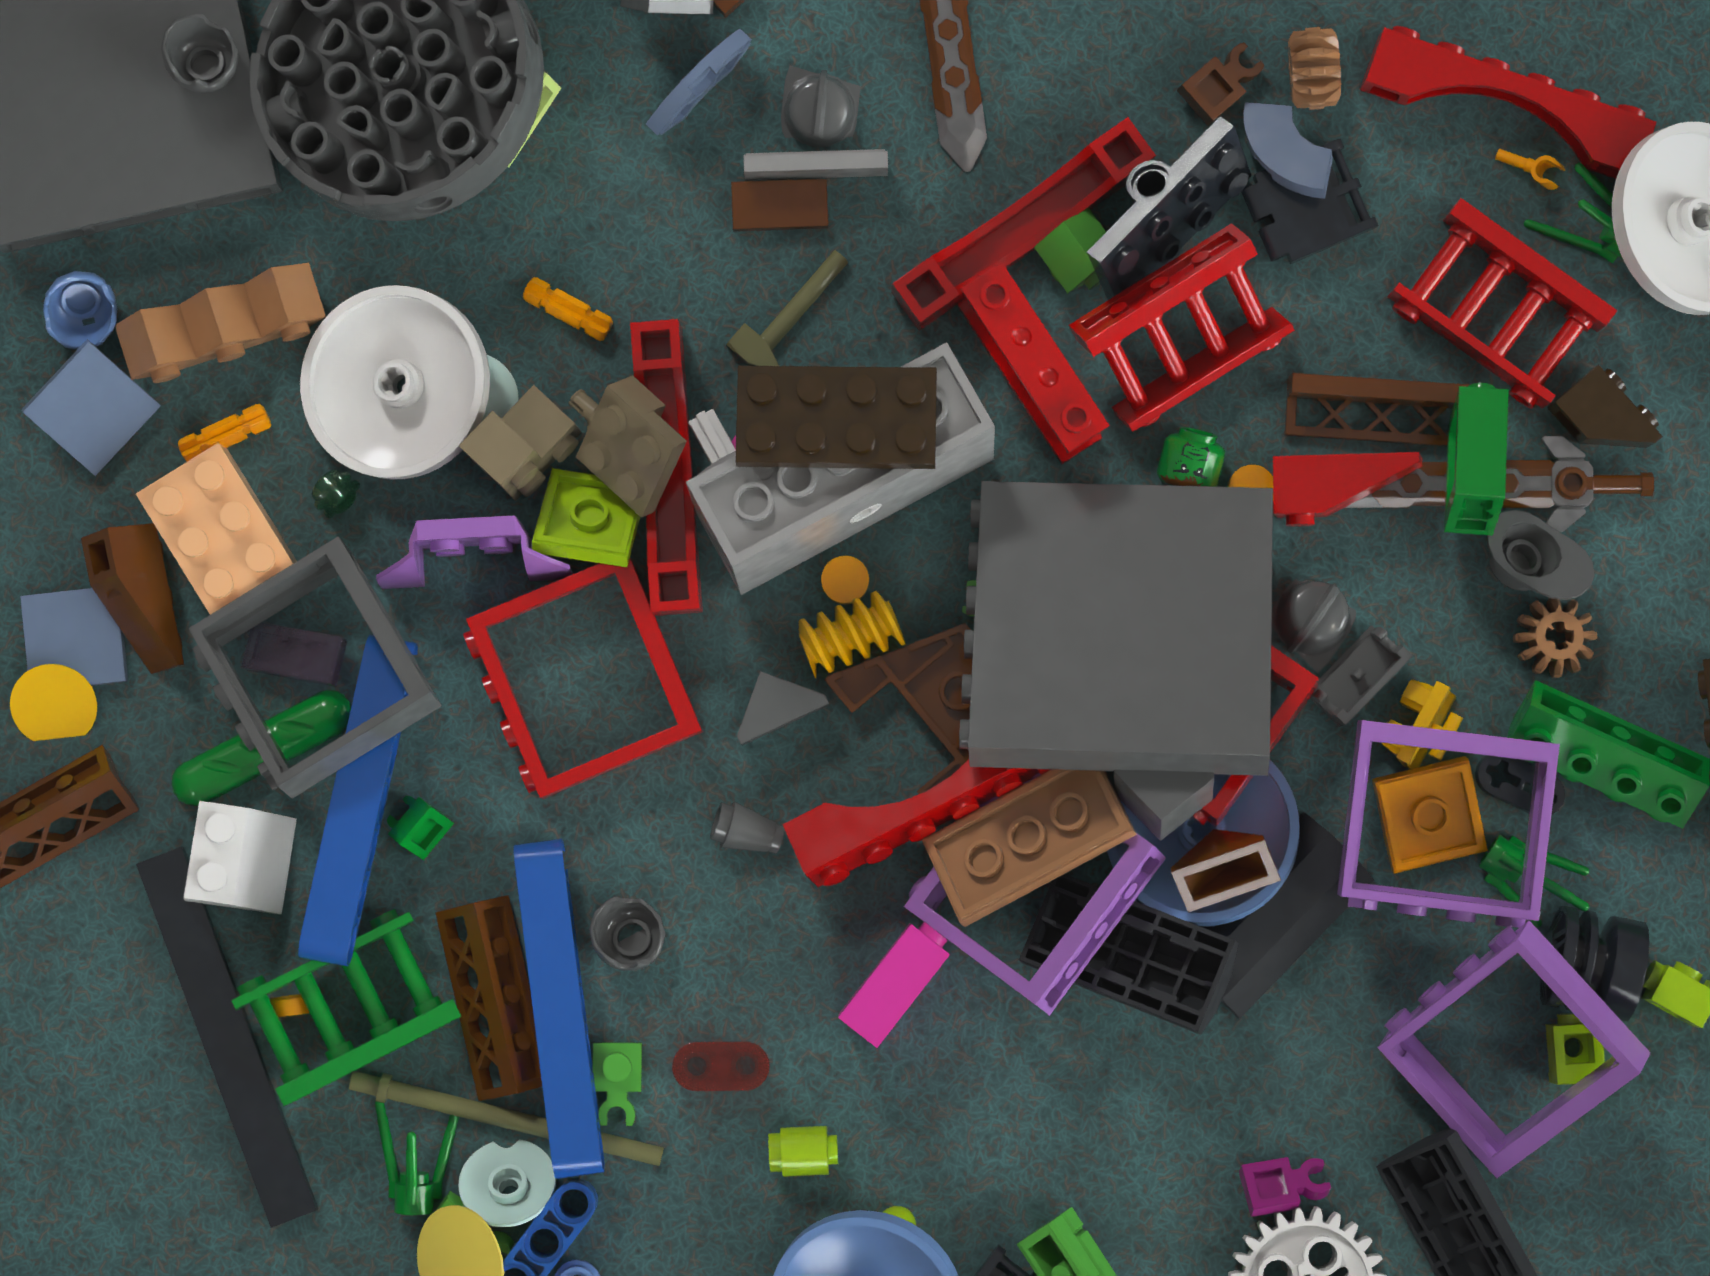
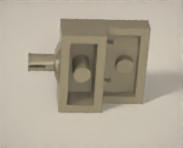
M633 375L607 385L599 405L583 389L576 391L570 398L569 405L587 420L588 424L586 435L576 458L641 518L653 513L687 442L661 418L666 405Z

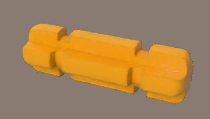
M533 277L528 282L522 297L529 304L537 308L545 307L546 313L578 330L581 327L584 328L585 334L598 341H603L608 335L613 324L610 316L597 309L595 312L591 311L590 305L558 288L555 290L550 289V284L538 277Z
M255 404L242 410L243 415L241 416L235 413L201 429V434L199 435L195 433L187 435L178 441L181 455L188 462L217 443L228 448L247 439V434L251 432L255 435L271 427L268 413L261 404Z

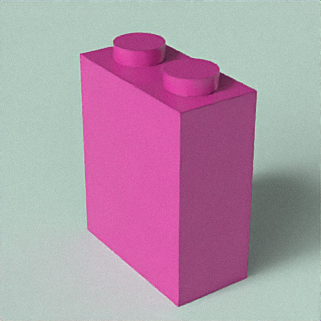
M925 922L918 929L909 923L840 1011L838 1018L878 1048L950 954L942 948L948 940Z

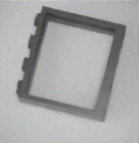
M339 536L188 628L197 643V646L192 648L195 653L194 657L205 672L212 669L219 682L213 686L216 696L227 711L234 708L241 720V723L235 726L237 733L250 751L254 748L258 750L264 761L257 765L261 775L266 778L272 790L279 787L292 799L442 706L353 553ZM339 575L409 695L291 767L222 646Z

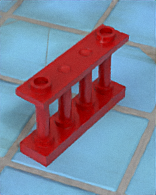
M1460 198L1443 220L1450 226L1448 230L1450 237L1411 290L1399 282L1387 297L1395 302L1392 309L1401 318L1412 324H1416L1420 320L1512 387L1509 394L1516 401L1531 409L1535 404L1543 409L1556 396L1543 385L1582 331L1588 332L1592 328L1599 332L1608 325L1618 310ZM1475 244L1489 254L1487 258L1489 265L1451 317L1448 318L1426 301L1465 247L1471 248ZM1514 272L1528 282L1525 287L1528 292L1490 345L1487 346L1465 329L1504 275L1510 276ZM1553 300L1567 310L1564 315L1567 320L1529 373L1526 374L1504 357L1542 304H1549Z
M1232 223L1068 325L1076 341L1093 357L1103 353L1126 396L1125 399L1111 408L1116 416L1132 432L1140 427L1153 424L1165 411L1261 351H1267L1276 347L1282 338L1295 331L1291 322L1273 307L1266 311L1263 310L1243 268L1245 262L1258 255L1252 240ZM1223 276H1226L1248 321L1226 336H1223L1202 294L1205 287ZM1185 301L1207 345V348L1184 362L1161 319L1163 313ZM1141 327L1145 328L1167 372L1142 387L1120 344L1123 338Z
M1002 262L962 287L961 291L966 299L958 303L957 307L1061 465L1103 438L1100 432L1110 426L1004 264Z

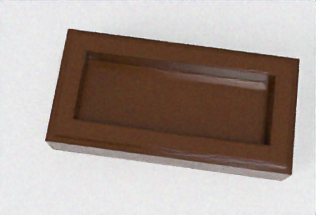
M827 179L731 182L733 232L828 229Z

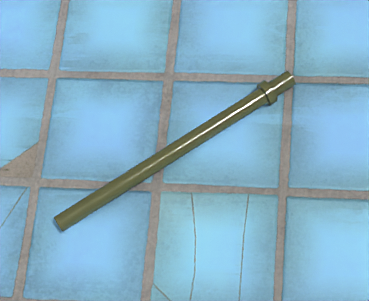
M354 1071L350 1079L349 1090L376 1096L377 1102L386 1103L387 1099L549 1139L547 1120L543 1117L392 1080L393 1075L386 1073L378 1077ZM601 1132L604 1153L660 1166L664 1147Z

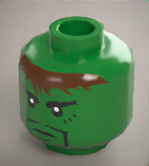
M1180 427L1179 433L1169 435L1164 441L1157 469L1158 478L1169 486L1217 487L1225 459L1224 448L1216 443L1218 436L1195 428Z

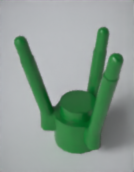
M1577 163L1574 167L1575 171L1612 208L1613 194L1582 163ZM1584 199L1578 201V207L1604 226L1599 236V239L1605 242L1604 245L1530 219L1524 221V226L1527 229L1596 253L1611 263L1617 257L1623 260L1616 242L1612 218Z
M1499 834L1488 850L1490 852H1486L1478 866L1488 872L1483 879L1484 881L1497 888L1508 901L1519 902L1520 896L1505 880L1508 879L1515 883L1523 874L1526 843L1513 835L1508 840ZM1547 852L1546 863L1583 876L1589 874V869L1586 866ZM1544 876V889L1581 911L1589 910L1587 902ZM1540 918L1539 921L1530 920L1536 928L1542 926Z
M375 1101L377 1122L389 1180L388 1198L395 1199L394 1213L401 1215H427L433 1213V1200L442 1199L443 1179L459 1117L449 1116L432 1181H429L428 1172L417 1171L416 1134L412 1131L407 1134L406 1171L400 1172L399 1179L385 1104Z

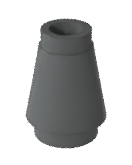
M735 801L732 805L721 802L712 824L710 840L720 842V848L777 854L785 829L782 825L776 824V822Z

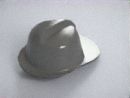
M789 66L785 78L781 111L782 132L785 138H794L802 144L812 147H829L843 141L847 137H853L857 124L861 86L829 75L827 70H822L821 73H814Z
M1518 510L1502 512L1499 515L1493 536L1487 535L1490 567L1494 576L1508 588L1519 591L1534 590L1552 599L1569 600L1581 596L1591 587L1595 574L1593 562L1586 550L1574 540L1548 526L1536 516Z
M1295 579L1285 589L1272 608L1271 628L1288 647L1287 652L1290 654L1293 652L1298 653L1318 673L1329 663L1350 632L1356 618V610L1349 607L1344 594L1336 585L1323 581H1299Z

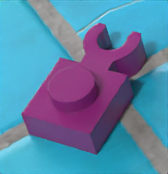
M1288 1157L1241 1165L1239 1176L1250 1216L1255 1217L1295 1210L1301 1202L1299 1195H1303L1311 1200H1321L1327 1197L1331 1190L1330 1182L1315 1184L1308 1177L1310 1174L1322 1172L1325 1165L1323 1159H1308L1299 1169L1293 1170L1291 1169Z

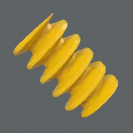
M877 591L870 594V608H867L859 598L853 599L852 615H849L841 605L835 606V621L833 622L822 611L817 613V628L815 629L804 618L799 620V638L815 679L817 663H821L828 673L834 672V657L839 656L846 666L853 665L852 650L857 649L864 659L871 658L870 643L872 642L882 652L889 651L888 636L892 635L901 646L906 644L890 602L885 601Z

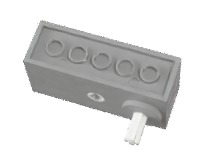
M947 342L901 366L937 368L935 469L737 467L735 463L736 449L714 409L707 412L702 411L696 415V418L688 422L711 465L694 478L686 481V485L695 512L741 595L994 460L995 425Z

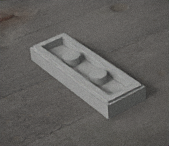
M885 149L746 153V155H743L745 180L888 176V151H885Z

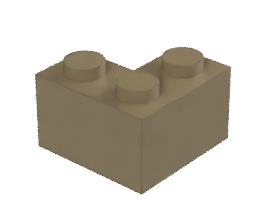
M533 385L502 418L492 410L465 438L459 447L508 495L517 501L522 494L528 497L541 486L546 478L543 472L555 460L558 462L564 461L579 444L576 438L582 432L565 413Z

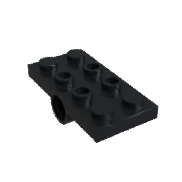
M1221 116L1171 167L1164 162L1150 160L1140 163L1129 173L1126 187L1133 205L1087 251V255L1107 300L1177 258L1182 247L1198 231H1202L1209 226L1215 213L1230 198L1236 197L1245 188L1252 175L1234 125Z

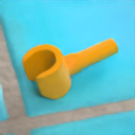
M1499 149L1495 160L1531 173L1534 180L1548 190H1555L1559 186L1553 181L1543 178L1545 170L1552 167H1557L1563 171L1566 170L1561 163L1548 155L1540 156L1534 160Z

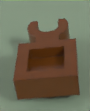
M1245 42L1236 45L1225 58L1224 65L1216 56L1213 57L1177 89V92L1207 126L1247 92L1240 83L1253 80L1264 67L1261 61L1256 63L1253 68L1248 69L1241 66L1239 56L1248 47Z

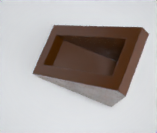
M1213 829L1171 867V874L1188 913L1281 881L1264 835Z

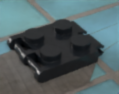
M1336 139L1320 146L1332 149V156L1344 181L1342 184L1339 183L1331 165L1325 199L1302 195L1285 188L1274 181L1272 175L1266 169L1254 174L1252 178L1255 184L1243 189L1241 192L1254 223L1270 217L1272 224L1259 229L1258 232L1271 262L1287 256L1289 263L1293 264L1379 226L1375 217L1370 218L1358 189L1362 186L1359 179H1353L1341 152L1345 147L1341 139ZM1346 194H1349L1361 220L1360 223H1357L1345 197Z

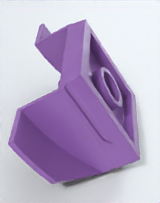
M513 515L416 521L409 539V553L392 566L377 574L376 580L381 589L425 587L423 549H430V552H436V556L439 557L465 555V547L479 546V549L484 550V554H506L513 552V544H521L523 560L530 581L560 580L573 573L569 564L532 550L531 538L528 536L523 524Z

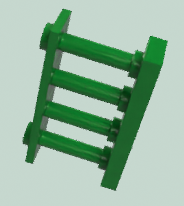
M393 909L369 921L373 930L356 938L349 966H342L373 1028L369 1030L372 1040L354 1048L351 1040L345 1041L312 974L331 963L311 960L269 982H266L264 976L261 975L236 988L240 996L231 1000L235 1010L237 1011L250 1004L284 1074L280 1075L283 1085L275 1088L284 1107L461 1017L453 999L442 1003L439 996H433L400 930L413 922L410 912L399 916L396 909ZM383 938L416 1004V1007L413 1008L416 1018L400 1026L395 1018L390 1020L356 952ZM293 982L328 1049L324 1053L328 1062L311 1071L307 1063L301 1064L268 997L269 994Z

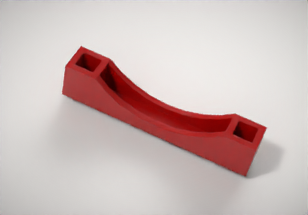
M1393 26L1392 30L1384 27L1378 36L1360 88L1361 91L1404 106L1425 98L1449 94L1482 95L1507 101L1531 112L1552 127L1572 148L1579 161L1588 170L1614 179L1617 178L1619 170L1630 151L1641 140L1654 132L1657 123L1654 120L1645 118L1646 113L1637 107L1620 104L1616 108L1600 102L1601 97L1591 91L1573 89V92L1561 89L1555 86L1556 82L1545 75L1529 73L1528 76L1512 72L1510 71V65L1504 61L1490 57H1484L1481 61L1464 55L1465 50L1458 45L1449 42H1438L1435 45L1420 40L1419 33L1402 26Z
M1129 117L1125 118L1086 146L1054 174L1004 211L950 246L933 254L893 282L891 293L919 331L966 299L961 291L962 287L1001 262L1006 269L1035 250L1034 247L1063 221L1088 208L1090 210L1124 187L1132 169L1145 161L1155 160V153Z
M679 319L630 323L634 377L666 405L661 418L687 441L655 511L646 515L647 567L651 613L654 616L703 613L696 512L686 485V481L693 478L690 427L688 424L689 414L682 326Z
M968 759L944 781L928 791L906 800L875 807H847L825 802L782 825L804 874L817 887L822 885L831 886L845 880L850 875L849 871L865 863L874 864L885 860L893 853L894 848L908 841H921L932 835L936 831L937 826L951 819L959 820L980 808L979 805L996 796L1000 798L1022 786L1032 776L1038 773L1042 775L1051 769L970 767Z

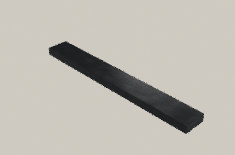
M184 847L173 849L137 863V869L270 1227H275L318 1210L316 1200L244 1007L236 1011L231 1001L239 997L206 905L184 900L189 859Z

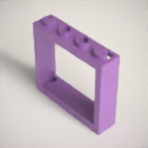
M1358 720L1337 895L1349 897L1348 907L1377 910L1378 901L1397 903V913L1426 916L1427 907L1445 909L1447 910L1446 919L1475 922L1476 913L1496 916L1495 925L1520 928L1525 924V920L1539 921L1560 744ZM1372 742L1536 762L1519 902L1356 882Z
M1038 773V774L1032 776V778H1031L1030 780L1024 782L1023 784H1025V783L1031 781L1032 779H1034V778L1040 776L1041 774ZM996 796L984 802L983 804L979 805L980 808L998 799L999 797ZM1139 834L1122 842L1129 848L1030 981L935 912L947 894L934 867L927 876L921 877L913 885L909 893L910 899L904 907L1050 1016L1166 857L1152 843Z
M1530 920L1516 931L1510 926L1502 930L1488 944L1491 950L1480 959L1475 954L1466 958L1453 971L1456 978L1444 986L1440 981L1434 983L1419 997L1418 1001L1421 1005L1411 1013L1406 1008L1398 1011L1384 1025L1389 1031L1378 1046V1049L1451 1129L1457 1130L1462 1141L1496 1178L1507 1172L1638 1076L1650 1055L1649 1050ZM1519 953L1612 1057L1505 1135L1415 1037L1414 1033Z

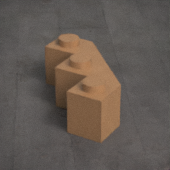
M302 263L271 267L244 284L206 288L178 305L140 309L117 323L115 329L131 380L151 377L153 383H161L179 377L181 369L217 358L218 362L231 361L246 354L245 349L282 337L283 341H292L305 337L311 333L309 327L326 318V314L310 264Z

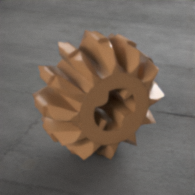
M1320 27L1305 28V30L1293 31L1288 41V69L1292 102L1297 108H1309V110L1335 106L1341 96L1340 53L1336 33L1332 28L1320 29Z
M1548 598L1547 609L1538 600L1532 602L1529 606L1533 617L1522 614L1516 620L1520 626L1529 630L1528 633L1522 632L1513 635V642H1528L1529 645L1528 649L1518 654L1519 660L1525 661L1536 656L1537 659L1532 666V672L1535 674H1541L1549 663V673L1552 678L1562 677L1564 666L1569 672L1577 673L1581 670L1577 657L1588 660L1594 655L1590 648L1583 645V642L1597 639V632H1584L1582 625L1592 620L1591 614L1585 613L1576 618L1574 615L1578 609V602L1575 600L1568 601L1563 609L1560 599ZM1551 624L1556 625L1558 633H1565V642L1557 644L1560 650L1555 649L1554 641H1546V632L1554 630Z

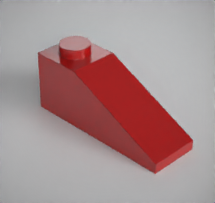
M1420 452L1273 456V514L1277 518H1285L1286 526L1315 525L1316 517H1328L1421 468L1422 456Z

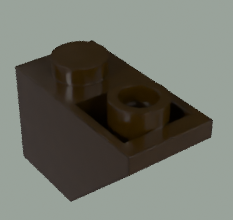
M1599 364L1589 370L1547 407L1579 444L1647 448L1663 437L1656 429L1659 423L1654 415L1641 404L1636 407L1625 395L1624 392L1627 388L1621 378L1611 369L1607 368L1604 371Z

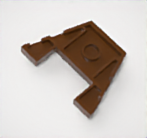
M966 623L882 656L867 660L851 668L833 673L824 679L851 713H854L886 685L892 683L952 755L954 761L916 791L917 794L928 791L950 777L969 759L968 749L959 748L960 719H970V704H962V675L972 674V659H964L965 630H971Z

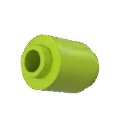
M827 1126L780 1128V1133L768 1134L770 1172H782L783 1177L829 1175V1165L838 1164L837 1135H828Z

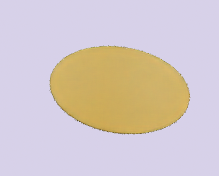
M44 664L28 670L17 680L10 696V711L18 729L32 741L85 736L92 728L97 716V699L90 683L76 670L59 664Z

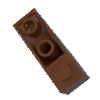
M154 523L107 527L82 537L81 542L90 586L149 672L154 674L184 665L182 639L177 631L172 606L173 594L168 586L163 561V545Z

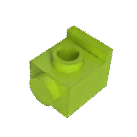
M1654 960L1646 970L1643 985L1646 990L1641 999L1692 1027L1703 1028L1710 1015V980H1706L1703 985L1699 982L1703 975L1681 962L1676 961L1674 967Z
M1573 1013L1557 1014L1558 1024H1545L1549 1082L1557 1085L1576 1084L1605 1062L1604 1046ZM1569 1038L1577 1039L1580 1044V1050L1575 1056H1568L1565 1053L1564 1043Z

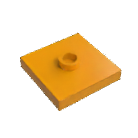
M1466 756L1372 779L1391 870L1394 874L1488 851L1470 761Z

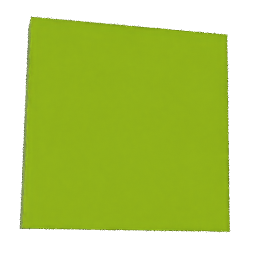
M552 468L532 539V550L543 555L628 567L640 516L596 475Z

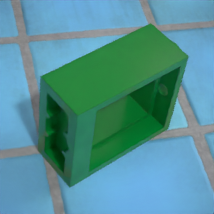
M1474 383L1467 387L1459 386L1448 424L1444 532L1493 536L1505 500L1509 389H1497L1487 383Z

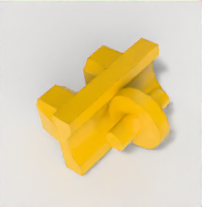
M1415 680L1409 681L1402 694L1400 703L1402 706L1419 713L1413 726L1457 732L1463 720L1461 716L1450 712L1443 727L1441 726L1456 699V695L1450 692L1451 688L1439 681H1436L1434 687ZM1392 719L1388 722L1390 724L1402 725ZM1381 743L1386 749L1396 755L1399 762L1408 769L1420 767L1429 750L1428 748ZM1431 749L1428 755L1441 761L1446 751Z

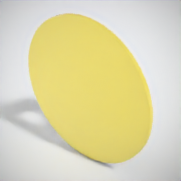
M449 1205L436 1210L428 1217L421 1229L417 1246V1265L420 1276H504L503 1258L498 1241L489 1225L476 1212L464 1206Z

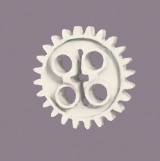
M1318 1206L1313 1207L1309 1219H1305L1300 1207L1292 1211V1220L1287 1221L1280 1212L1274 1213L1276 1226L1271 1229L1259 1220L1257 1226L1262 1236L1258 1240L1248 1235L1242 1237L1251 1248L1248 1254L1241 1252L1233 1253V1257L1243 1265L1242 1270L1228 1272V1276H1263L1264 1268L1268 1263L1281 1260L1287 1265V1276H1328L1341 1267L1347 1268V1274L1344 1276H1387L1384 1273L1372 1271V1267L1382 1260L1381 1255L1378 1253L1365 1254L1366 1249L1372 1243V1239L1368 1236H1363L1354 1240L1358 1225L1353 1221L1340 1229L1341 1215L1338 1212L1334 1211L1327 1221L1324 1222L1321 1208ZM1317 1242H1329L1333 1252L1330 1261L1324 1266H1312L1308 1257L1311 1247Z

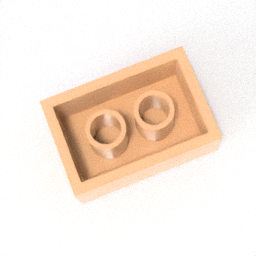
M220 443L215 444L136 493V496L210 615L297 562L229 450Z

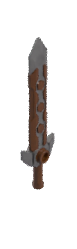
M919 0L920 9L924 17L933 80L931 86L940 145L963 171L969 172L972 170L985 144L987 133L979 76L976 74L967 13L968 0Z
M1544 436L1542 441L1552 459L1557 461L1554 463L1551 460H1506V490L1502 508L1558 507L1552 512L1546 524L1558 532H1563L1586 513L1584 508L1592 502L1593 494H1640V496H1653L1654 475L1652 472H1640V475H1593V467L1589 461L1583 459L1586 455L1563 436ZM1422 462L1421 468L1345 508L1445 506L1447 462Z

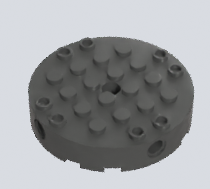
M272 0L260 22L263 30L258 42L257 51L251 54L249 74L251 102L259 130L276 159L294 177L323 200L353 215L383 221H408L440 214L461 205L488 187L504 172L518 154L534 124L543 89L544 63L539 32L524 0Z

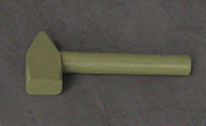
M834 250L761 335L744 323L728 341L726 346L748 365L779 366L772 350L848 264L847 259Z

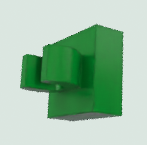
M406 795L403 801L410 808L400 820L389 815L387 823L392 830L388 835L399 845L424 861L453 826L454 822L422 798L418 797L415 799Z

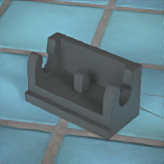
M1371 625L1319 678L1317 689L1310 697L1339 727L1346 725L1413 656L1404 646L1394 644L1387 637L1388 632L1382 627L1374 628Z

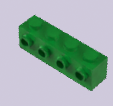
M1537 680L1534 681L1509 727L1507 738L1560 744L1557 772L1563 778L1571 782H1581L1602 792L1606 797L1615 802H1625L1647 812L1650 817L1659 822H1669L1682 829L1710 786L1709 758Z

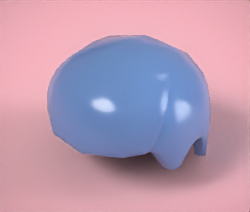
M73 271L56 278L45 293L43 312L46 330L51 337L65 348L78 349L87 339L94 346L102 345L114 330L117 320L115 294L111 286L106 284L105 280L95 273ZM94 317L95 323L83 325L82 320Z

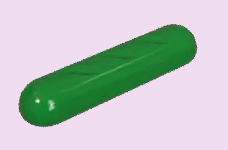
M323 690L270 717L265 722L285 758L289 761L346 730L351 711V702L344 694L336 690ZM238 734L179 765L172 775V790L179 801L186 805L199 806V801L210 802L260 776L261 773L257 765L264 761L258 750L254 748L250 751Z

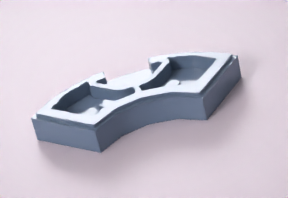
M738 29L722 41L680 81L656 109L646 125L658 136L683 121L698 102L734 69L751 45L752 39L741 29Z
M1245 102L1243 112L1247 144L1254 159H1257L1262 167L1272 175L1274 181L1285 188L1302 195L1325 199L1333 160L1332 149L1316 146L1299 134L1293 123L1292 106Z

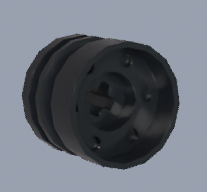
M1560 906L1553 918L1546 939L1621 1021H1629L1639 1002L1646 976L1650 944L1649 929L1646 922L1611 916L1599 935L1596 912L1584 911L1579 918L1576 908ZM1540 977L1539 986L1542 1005L1559 1007L1562 1000Z

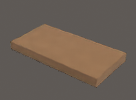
M1051 769L922 839V842L960 924L966 927L1137 834L1106 771Z

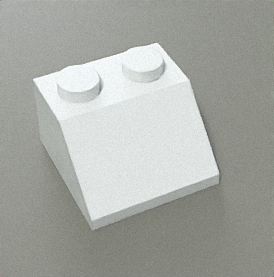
M199 801L184 900L282 915L297 819L251 808Z

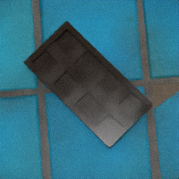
M738 366L736 466L935 469L937 368Z

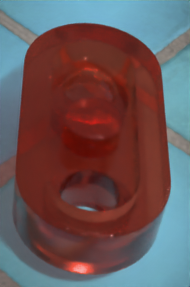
M751 1041L690 1042L678 1050L672 1063V1071L676 1081L682 1087L691 1091L752 1090L759 1087L765 1081L770 1069V1061L766 1051L760 1045ZM698 1056L705 1060L707 1068L703 1074L694 1075L689 1071L688 1062L691 1058ZM749 1056L754 1060L755 1069L752 1073L744 1075L737 1070L736 1062L740 1057Z

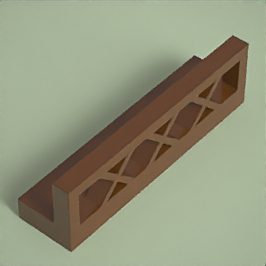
M1292 373L1287 380L1284 436L1447 446L1448 436L1434 420L1447 408L1453 409L1459 386L1467 387L1469 384ZM1297 398L1317 400L1329 413V416L1316 427L1296 426ZM1326 400L1344 401V403L1334 410ZM1351 402L1364 403L1377 419L1364 430L1351 429L1338 414ZM1375 404H1389L1391 406L1382 413ZM1399 405L1412 406L1424 419V422L1412 433L1399 432L1386 418ZM1422 407H1435L1439 409L1429 416ZM1334 419L1342 429L1325 428L1324 426ZM1381 422L1389 432L1371 430ZM1429 425L1437 435L1419 433Z
M103 744L0 802V888L139 810L134 797L118 777L114 762ZM110 789L114 791L121 801L107 810L91 808L93 800ZM61 817L77 819L74 829L65 834L48 832L51 823ZM18 841L35 843L32 852L22 858L6 856L8 847Z
M509 895L435 912L456 1005L461 1014L460 1022L478 1101L518 1094L542 1087L531 991ZM456 917H464L468 934L465 943L458 936L454 919ZM470 966L477 974L479 983L476 990L469 984L467 972ZM480 1014L485 1016L488 1021L490 1031L487 1038L480 1032L478 1023ZM491 1061L498 1066L502 1086L493 1088L489 1071Z

